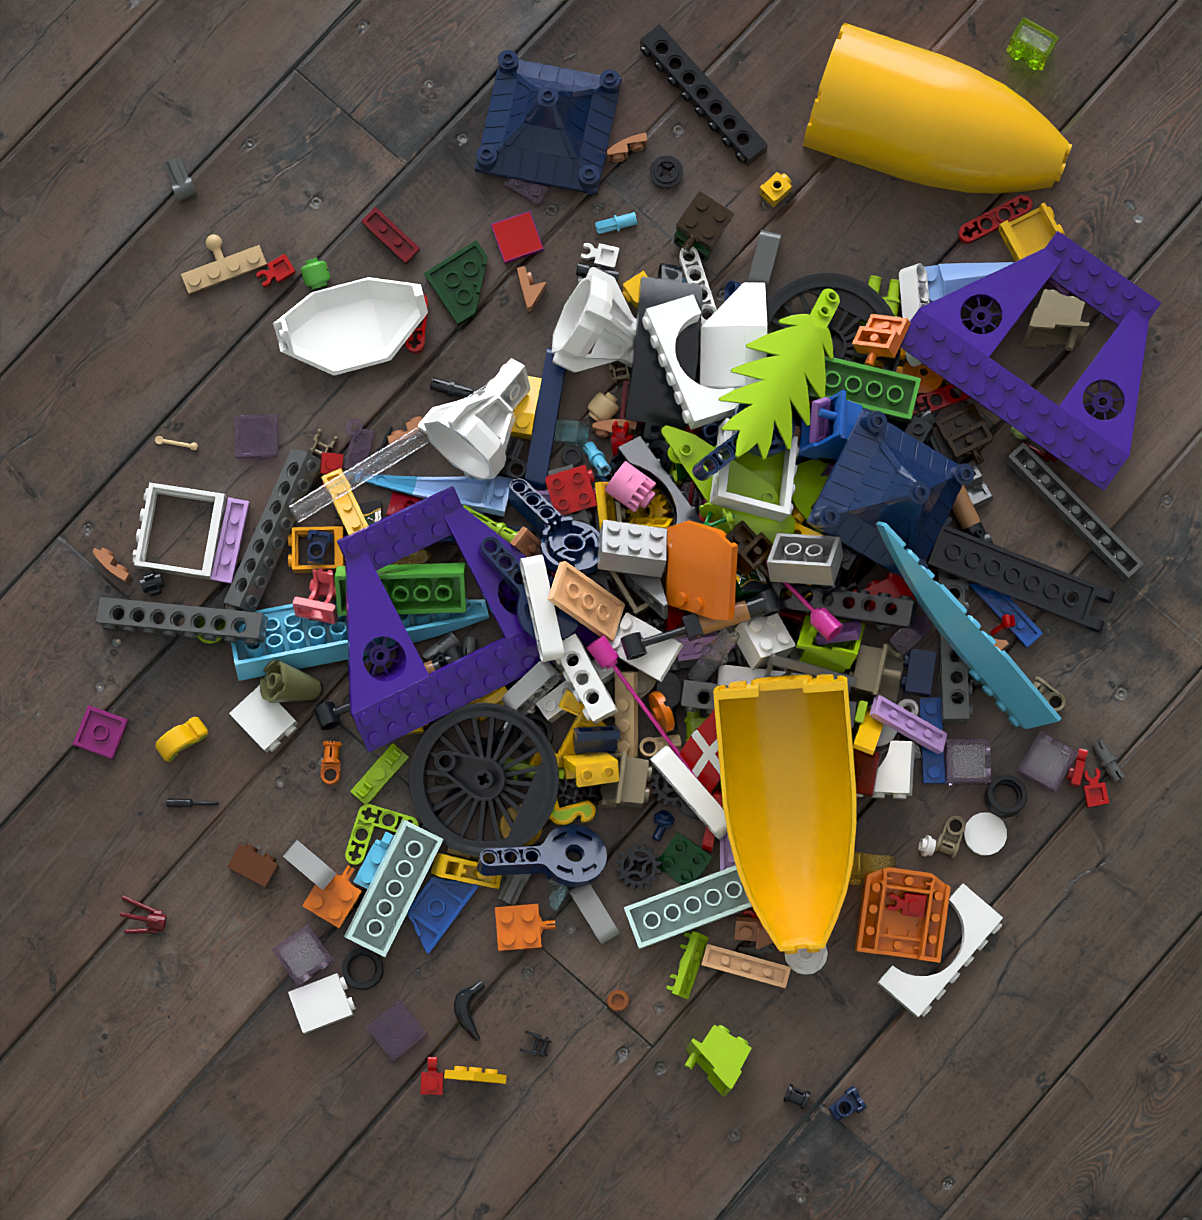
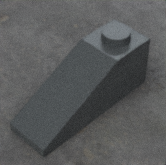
M623 572L624 583L664 620L667 619L668 604L660 578Z

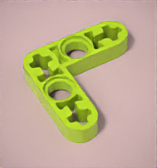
M371 804L363 805L358 811L346 849V860L356 866L363 863L375 827L396 833L397 829L395 828L399 823V817L408 822L413 821L412 824L419 827L418 821L411 816ZM369 808L375 815H378V811H381L379 824L375 823L377 819L373 817L365 820V815L362 814L363 811L367 812ZM388 814L393 815L395 818L394 824L392 826H385L383 824L384 816ZM359 829H365L368 832L367 839L363 841L357 840L356 832ZM353 841L359 845H365L364 849L359 847L358 853L361 855V858H356L355 861H352V857L349 856L350 852L354 853L356 850V845H352Z

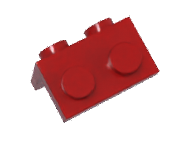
M586 465L546 477L545 481L552 505L562 516L588 508L590 510L598 509L596 490L592 486L595 478L592 469L588 470Z

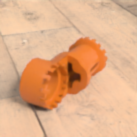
M324 741V759L321 760L320 774L323 782L331 786L337 784L341 778L339 747H342V743ZM335 770L337 773L336 778L333 781L326 780V771Z

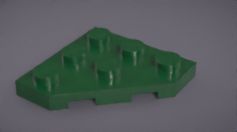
M477 240L424 273V276L458 326L476 315L488 256Z

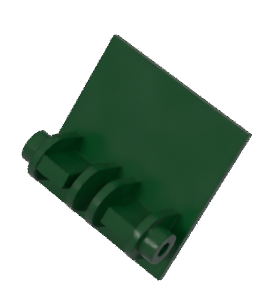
M677 832L657 861L663 864L658 867L681 885H685L697 880L713 857L680 832Z

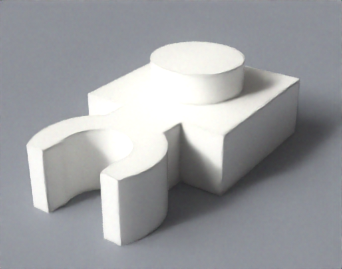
M584 243V248L589 249L591 252L587 255L581 254V259L585 261L595 259L594 265L597 266L598 264L601 267L615 270L619 248L599 243L598 249H596L592 244Z

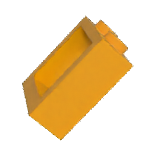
M343 526L292 528V534L288 536V546H292V555H288V565L292 567L293 572L312 573V570H318V568H322L323 571L327 572L328 570L336 572L337 566H345V559L337 543V540L345 537ZM310 529L333 533L335 565H300L299 537H307Z

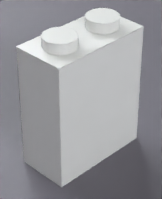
M260 685L229 713L266 753L269 750L273 752L281 744L280 740L285 735L289 737L297 729L295 726L298 724L279 703H270L262 698Z
M338 973L288 992L304 1034L354 1015L352 1010L356 1009L352 997L348 998L345 992L348 989V985L344 977L340 978Z

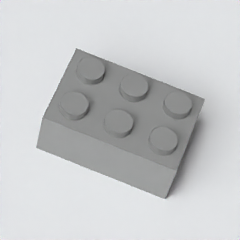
M603 520L598 537L597 569L662 577L666 563L667 529Z
M777 533L767 560L770 581L834 586L843 559L841 539L834 536Z

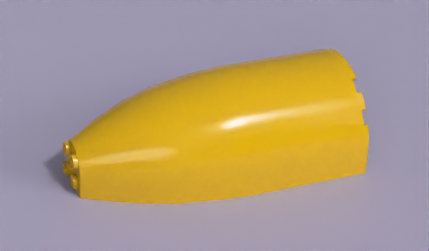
M847 23L842 25L838 39H836L829 57L803 142L805 147L903 180L966 193L989 194L1051 188L1055 181L1059 182L1072 144H1069L1053 124L1034 106L1001 82L944 55Z
M810 674L754 678L750 684H747L745 680L731 682L728 688L725 685H719L714 688L713 694L722 801L727 833L738 875L754 911L780 952L785 951V954H796L798 949H807L808 953L820 952V949L825 948L839 916L847 893L854 859L857 823L856 780L847 677L837 676V679H834V676L831 674L817 675V678L812 679Z

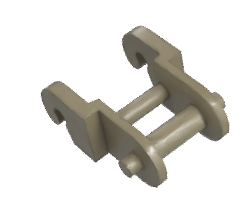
M610 362L609 370L614 375L612 381L615 380V384H617V380L627 379L630 381L629 377H631V374L628 372L630 366L625 365V367L615 369ZM617 371H626L625 375L616 376Z
M318 429V434L313 439L315 442L314 446L310 448V454L313 455L315 453L321 456L322 451L317 450V446L326 448L325 452L329 453L330 449H334L338 437L335 436L334 441L327 446L318 441L322 430Z

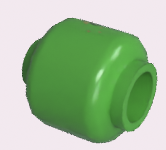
M318 258L306 260V265L301 268L305 286L311 287L312 290L327 286V282L331 279L327 263L325 261H318Z

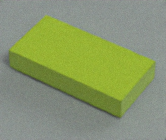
M861 700L856 705L854 728H859L860 724L864 721L868 705L866 701Z

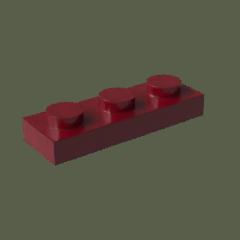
M374 207L361 220V224L404 264L407 265L420 251V248L378 208Z

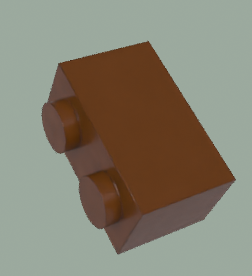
M239 844L227 867L268 889L280 867L275 863L277 859L268 854H265L264 857L257 854L258 849L249 844H246L245 847Z

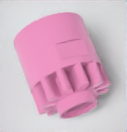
M625 461L608 483L605 492L633 512H636L640 506L645 509L656 494L652 491L656 483Z

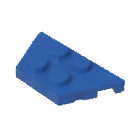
M432 877L411 904L407 915L428 954L431 953L477 891L478 885Z

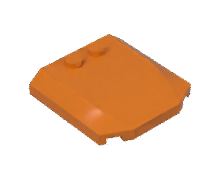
M690 520L667 527L664 594L668 605L714 620L734 619L738 545L735 542L731 543L726 538L727 534L724 531Z
M886 867L866 874L855 951L940 963L951 887L932 873ZM904 892L926 895L927 899L923 918L901 915V909L896 911L888 910L887 904L894 905L896 903V900L890 899L888 894L895 893L900 898H903Z

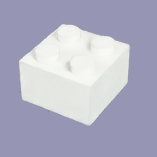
M778 613L740 623L732 632L736 643L752 670L767 665L771 653L787 657L796 646Z

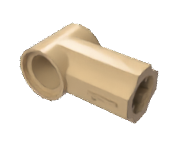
M669 735V739L677 750L681 752L680 735ZM647 737L640 743L639 754L644 759H651L666 745L670 749L671 747L663 737ZM646 743L652 744L654 752L646 753L643 750V745Z

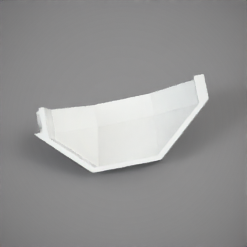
M367 277L311 292L275 321L273 325L279 342L280 352L331 375H338L391 361L426 316L428 310L421 284Z
M743 283L701 326L700 385L711 389H729L734 387L735 390L751 383L763 381L731 373V369L744 363L767 357L765 352L746 348V344L767 335L765 283Z

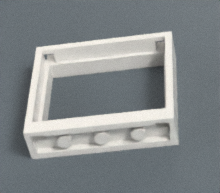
M726 418L719 425L716 448L732 436L733 431L721 430L730 420L729 418ZM793 437L790 450L785 448L779 506L726 492L730 463L713 475L710 503L782 522L791 515L793 510L791 497L795 491L793 478L797 472L795 460L799 452V446L797 445L798 437Z
M149 482V488H146L144 493L145 509H141L140 512L142 525L136 534L138 547L137 550L133 551L134 565L137 569L142 570L153 569L155 572L211 580L227 503L226 495ZM158 494L214 502L202 571L145 562Z

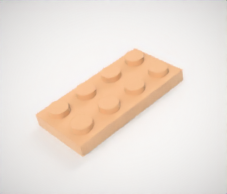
M560 562L547 600L598 636L604 635L609 642L614 641L625 603L568 562Z

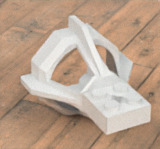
M592 267L589 269L586 278L581 279L565 303L554 330L552 353L555 355L553 363L574 373L614 361H620L632 367L637 319L633 317L613 276ZM593 345H594V348H593V350H592V353H591V354H588L589 351L591 350V348H592Z
M511 358L507 364L501 367L497 376L489 381L485 390L478 391L475 395L465 399L433 407L418 424L419 430L428 435L430 443L453 466L464 471L465 477L468 479L472 477L477 480L494 479L504 467L506 461L505 451L515 422L513 410L531 390L525 365Z

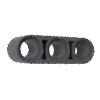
M761 229L747 283H765L766 292L781 234Z

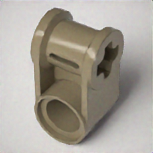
M1036 676L1033 685L1037 689L1040 688L1039 692L1048 703L1051 699H1057L1060 702L1059 708H1053L1059 714L1065 706L1064 696L1052 688L1045 680Z
M953 816L945 822L936 842L934 852L940 851L950 855L952 859L955 858L966 827L963 818ZM956 820L960 823L961 828L958 832H953L950 829L951 821Z

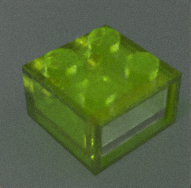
M1023 17L1011 36L1006 51L1014 59H1022L1027 62V65L1032 69L1043 71L1056 48L1059 36Z

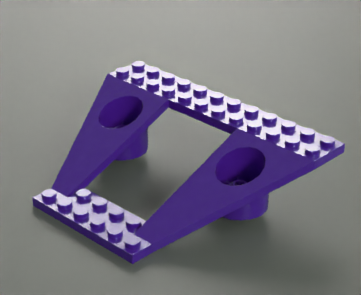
M1057 231L1044 249L920 307L910 320L911 324L900 348L1104 491L1130 456L1148 324L1150 318L1161 305V302ZM1049 278L1118 325L1117 329L1060 406L990 358L991 354ZM979 298H986L991 301L987 308L980 306ZM977 299L978 307L974 310L966 305L969 301ZM993 303L999 307L1000 313L991 314L989 308ZM963 307L971 312V318L961 319L960 314ZM977 315H985L984 320H978ZM1002 316L999 327L991 323L992 317ZM972 321L974 326L969 331L962 322ZM990 325L995 330L985 334L984 327ZM975 327L982 328L983 334H976L973 330ZM1098 383L1099 392L1095 395L1087 390L1091 385ZM1101 383L1112 385L1108 393L1102 392ZM1116 388L1122 398L1113 399L1110 393ZM1084 392L1093 397L1092 403L1083 404ZM1105 399L1106 405L1101 406L1099 400ZM1123 401L1121 413L1112 408L1113 402ZM1093 406L1095 409L1094 413L1090 415L1085 410V407ZM1111 410L1118 416L1107 420L1105 412ZM1096 412L1103 413L1104 420L1094 418Z
M453 486L337 540L345 559L350 714L368 752L523 677L541 661L536 640L529 637L518 622L517 607L508 609L510 600L517 603V594L480 555L479 545L486 537L492 536L497 538L519 563L520 559L526 558V556L465 509ZM452 535L504 637L428 674L376 571ZM485 543V550L493 553L495 551L494 545ZM499 560V564L502 568H509L510 565L508 560ZM516 574L514 581L520 585L524 584V582L518 581L520 575ZM505 596L506 600L502 606L499 598ZM581 623L570 635L576 634L583 646L598 639L596 633ZM382 637L380 644L375 643L374 638ZM387 637L392 638L395 643L388 648L384 646ZM394 649L397 651L395 659L390 657V651ZM363 651H365L367 655V658L363 659ZM388 660L394 661L391 667L387 669L385 664ZM371 661L372 666L368 673L364 664ZM376 666H382L384 672L374 673Z

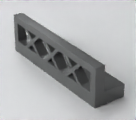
M772 653L764 677H772L773 665L783 667L785 674L781 676L790 675L795 671L810 674L812 679L820 674H831L834 676V679H837V676H845L848 681V694L851 686L855 687L857 678L852 675Z

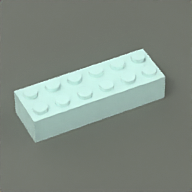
M402 820L344 937L385 957L443 839L406 820Z
M735 865L626 906L624 909L639 949L752 908V905L746 895Z

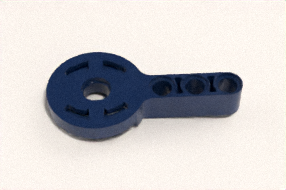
M738 404L734 409L732 417L751 405ZM792 415V439H793L794 433H795V422H794V418H793V415ZM775 422L771 449H769L767 457L775 456L787 448ZM733 431L729 439L693 466L692 472L696 479L700 481L709 479L736 458L734 443L736 444L739 431ZM757 444L748 451L755 456L762 457Z
M523 479L512 480L509 485L508 502L542 534L540 554L543 556L545 564L554 572H557L559 563L563 561L568 562L584 575L596 571L598 565L599 532L586 523L572 521V517H562L527 481ZM576 545L579 547V549L572 550L569 549L567 546Z
M492 536L486 537L479 545V553L517 594L516 612L518 622L523 631L529 637L536 640L532 619L529 615L530 610L528 611V606H525L528 605L524 584L520 585L514 581V575L519 574L522 576L520 563L497 538ZM485 543L493 544L495 551L493 553L487 552L484 548ZM499 560H508L510 565L509 568H502L499 564ZM549 577L548 580L549 584H551V589L554 578ZM554 605L561 639L564 640L576 630L580 622Z
M568 824L551 831L540 846L484 849L480 853L477 870L484 876L543 873L549 880L552 878L562 885L582 887L593 883L599 878L606 864L607 852L602 839L594 831L581 825ZM568 852H575L580 856L581 860L573 862L566 857V854ZM527 858L533 859L535 862H530ZM506 859L513 861V863H508ZM484 861H490L492 864H487Z

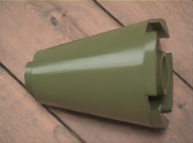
M279 660L270 661L263 670V672H266L264 679H260L261 696L270 703L315 700L322 691L318 679Z

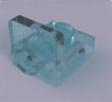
M557 420L554 435L556 442L575 443L585 447L586 441L589 438V427L580 421Z
M548 879L547 882L558 888L557 891H552L548 902L551 903L549 907L558 912L569 887L553 879Z

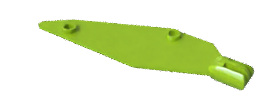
M664 426L661 430L662 435L707 503H710L713 476L705 481H700L694 477L692 469L697 462L716 448L694 434L670 426ZM683 446L688 447L689 452L687 454L683 452ZM732 460L730 462L726 492L779 506L780 497L770 483L736 461ZM716 505L721 509L722 518L725 517L722 508H725L726 512L730 511L735 516V523L731 524L732 528L743 520L756 535L762 532L772 544L777 533L794 534L795 519L792 515L779 522Z

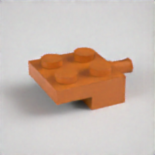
M871 314L866 326L859 327L852 345L858 353L868 355L864 364L873 367L877 357L895 358L911 323L908 318Z
M347 865L341 876L336 875L324 890L315 884L302 906L340 929L363 893L349 881L355 869Z
M538 904L495 907L498 951L542 948L541 935L543 930L556 929L555 925H549L555 924V920H541Z

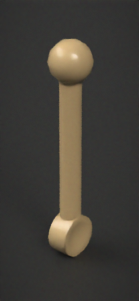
M161 436L155 438V442L158 445L165 443L187 447L193 451L198 449L197 443L188 444L166 440Z

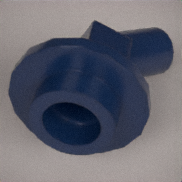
M661 810L654 814L653 822L658 824L652 836L653 840L659 842L665 829H670L673 826L675 818L670 812Z

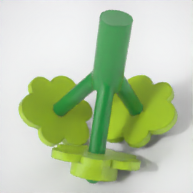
M705 503L699 507L701 511L700 516L706 518L703 525L716 526L715 528L724 531L726 534L733 530L731 524L735 523V516L730 511L726 512L725 508H722L725 515L722 518L721 509L714 504Z

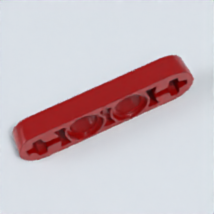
M1026 195L1017 196L963 224L958 232L959 240L964 244H971L998 230L1001 223L1007 220L1011 222L1029 213L1032 208V200ZM1019 201L1027 203L1025 210L1021 207L1016 210L1015 213L1017 215L1014 214L1013 209L1018 207ZM1001 210H1007L1010 213V218L1003 220L998 214ZM987 219L992 223V227L990 229H983L980 222ZM974 224H976L977 230L971 234V238L968 236L964 237L965 230L968 232L974 230Z
M950 384L917 396L915 403L917 406L924 404L923 399H926V405L931 413L971 399V397L961 391V397L957 399L952 398L950 390L956 387ZM933 395H937L942 399V403L939 406L931 404L930 398ZM926 406L921 407L919 411L925 409Z

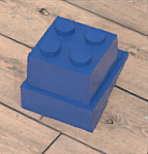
M844 390L829 397L831 399L830 411L822 408L818 411L819 417L829 419L828 437L818 443H809L811 404L810 425L806 426L801 418L798 455L815 460L819 457L837 460L860 415L862 405L846 400V391Z

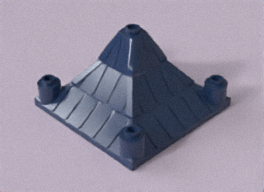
M502 51L498 56V69L481 145L476 152L475 172L597 195L622 78L612 69L603 71L601 75L520 60L514 51Z
M863 408L806 523L829 536L840 537L842 544L904 580L881 537L876 523L878 521L887 523L906 544L904 549H909L915 553L920 559L918 564L923 565L928 570V565L925 561L962 486L968 485L973 481L975 476L974 470L968 464L955 463L891 423H888L885 414L882 412Z

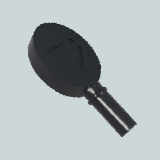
M667 672L662 682L657 681L656 691L661 692L666 698L664 703L666 707L669 706L671 708L675 722L672 731L678 730L676 705L681 699L682 687L678 677L671 672Z

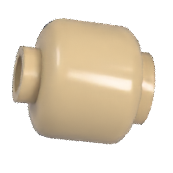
M599 392L588 404V414L597 422L610 420L619 410V406L615 403L618 399L609 392L606 394Z

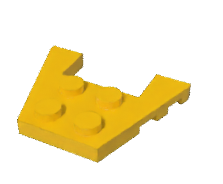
M567 688L558 703V707L576 715V718L558 753H555L558 767L564 768V756L578 755L574 752L573 728L606 726L603 721L597 724L592 720L588 721L582 711L585 709L583 702H578L574 694ZM539 752L531 756L529 760L530 765H540L542 758Z

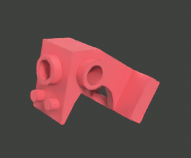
M322 568L312 570L314 579L311 580L309 590L312 593L308 599L295 597L293 601L295 616L336 624L338 615L336 605H334L336 599L335 574H333L332 570L327 572L323 571ZM319 596L326 598L324 602L318 601Z

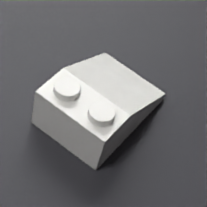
M626 612L619 623L614 641L609 643L618 653V659L662 682L682 649L683 644L672 638L647 646V654L643 657L627 660L620 640L622 637L640 632L644 639L663 632Z

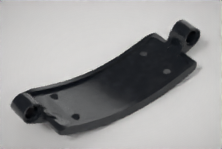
M660 263L658 279L644 276L640 279L635 346L625 410L626 420L644 423L640 437L648 444L656 440L664 441V436L661 432L664 426L685 429L688 423L686 424L683 419L681 405H678L675 401V391L673 386H670L667 382V372L659 363L658 351L652 347L651 335L649 330L644 328L642 318L648 308L690 295H694L702 313V286L683 283L682 266ZM701 315L698 322L689 325L677 336L675 342V353L678 363L684 373L694 382L699 350Z

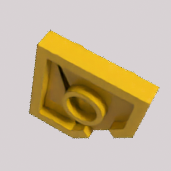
M454 1066V1070H445L444 1074L446 1079L506 1084L507 1076L498 1074V1070L485 1069V1073H482V1068L469 1067V1071H467V1067Z

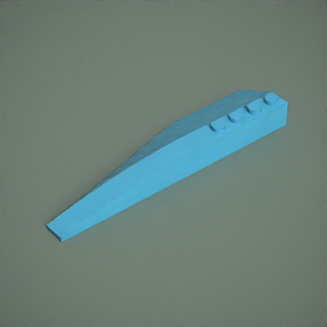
M878 521L876 526L913 595L940 634L970 669L969 674L976 681H980L983 684L982 690L988 696H993L998 709L1002 712L1005 711L1009 715L1007 718L1009 722L1016 728L1019 726L1024 729L1059 722L1062 718L1004 650L1001 651L994 646L996 641L991 635L979 630L981 625L976 619L970 615H965L967 613L966 608L943 584L940 585L932 579L935 575L929 569L927 570L923 565L918 564L920 559L915 553L909 549H904L906 544L887 523Z
M468 599L467 610L463 613L398 614L413 643L489 618L485 599ZM335 600L334 605H336L337 610V601ZM293 604L257 610L255 613H263L268 617L265 643L257 642V645L245 644L243 640L231 643L238 681L265 676L266 672H263V670L272 660L282 661L296 669L347 660V616H338L336 624H330L295 616ZM246 623L240 626L239 633L246 629ZM382 637L374 638L375 643L380 644ZM387 637L384 646L388 648L395 643L392 638Z

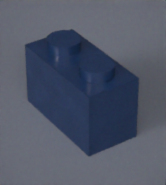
M911 649L909 654H905L903 666L907 667L906 675H902L900 687L904 688L903 694L929 698L932 689L936 652Z

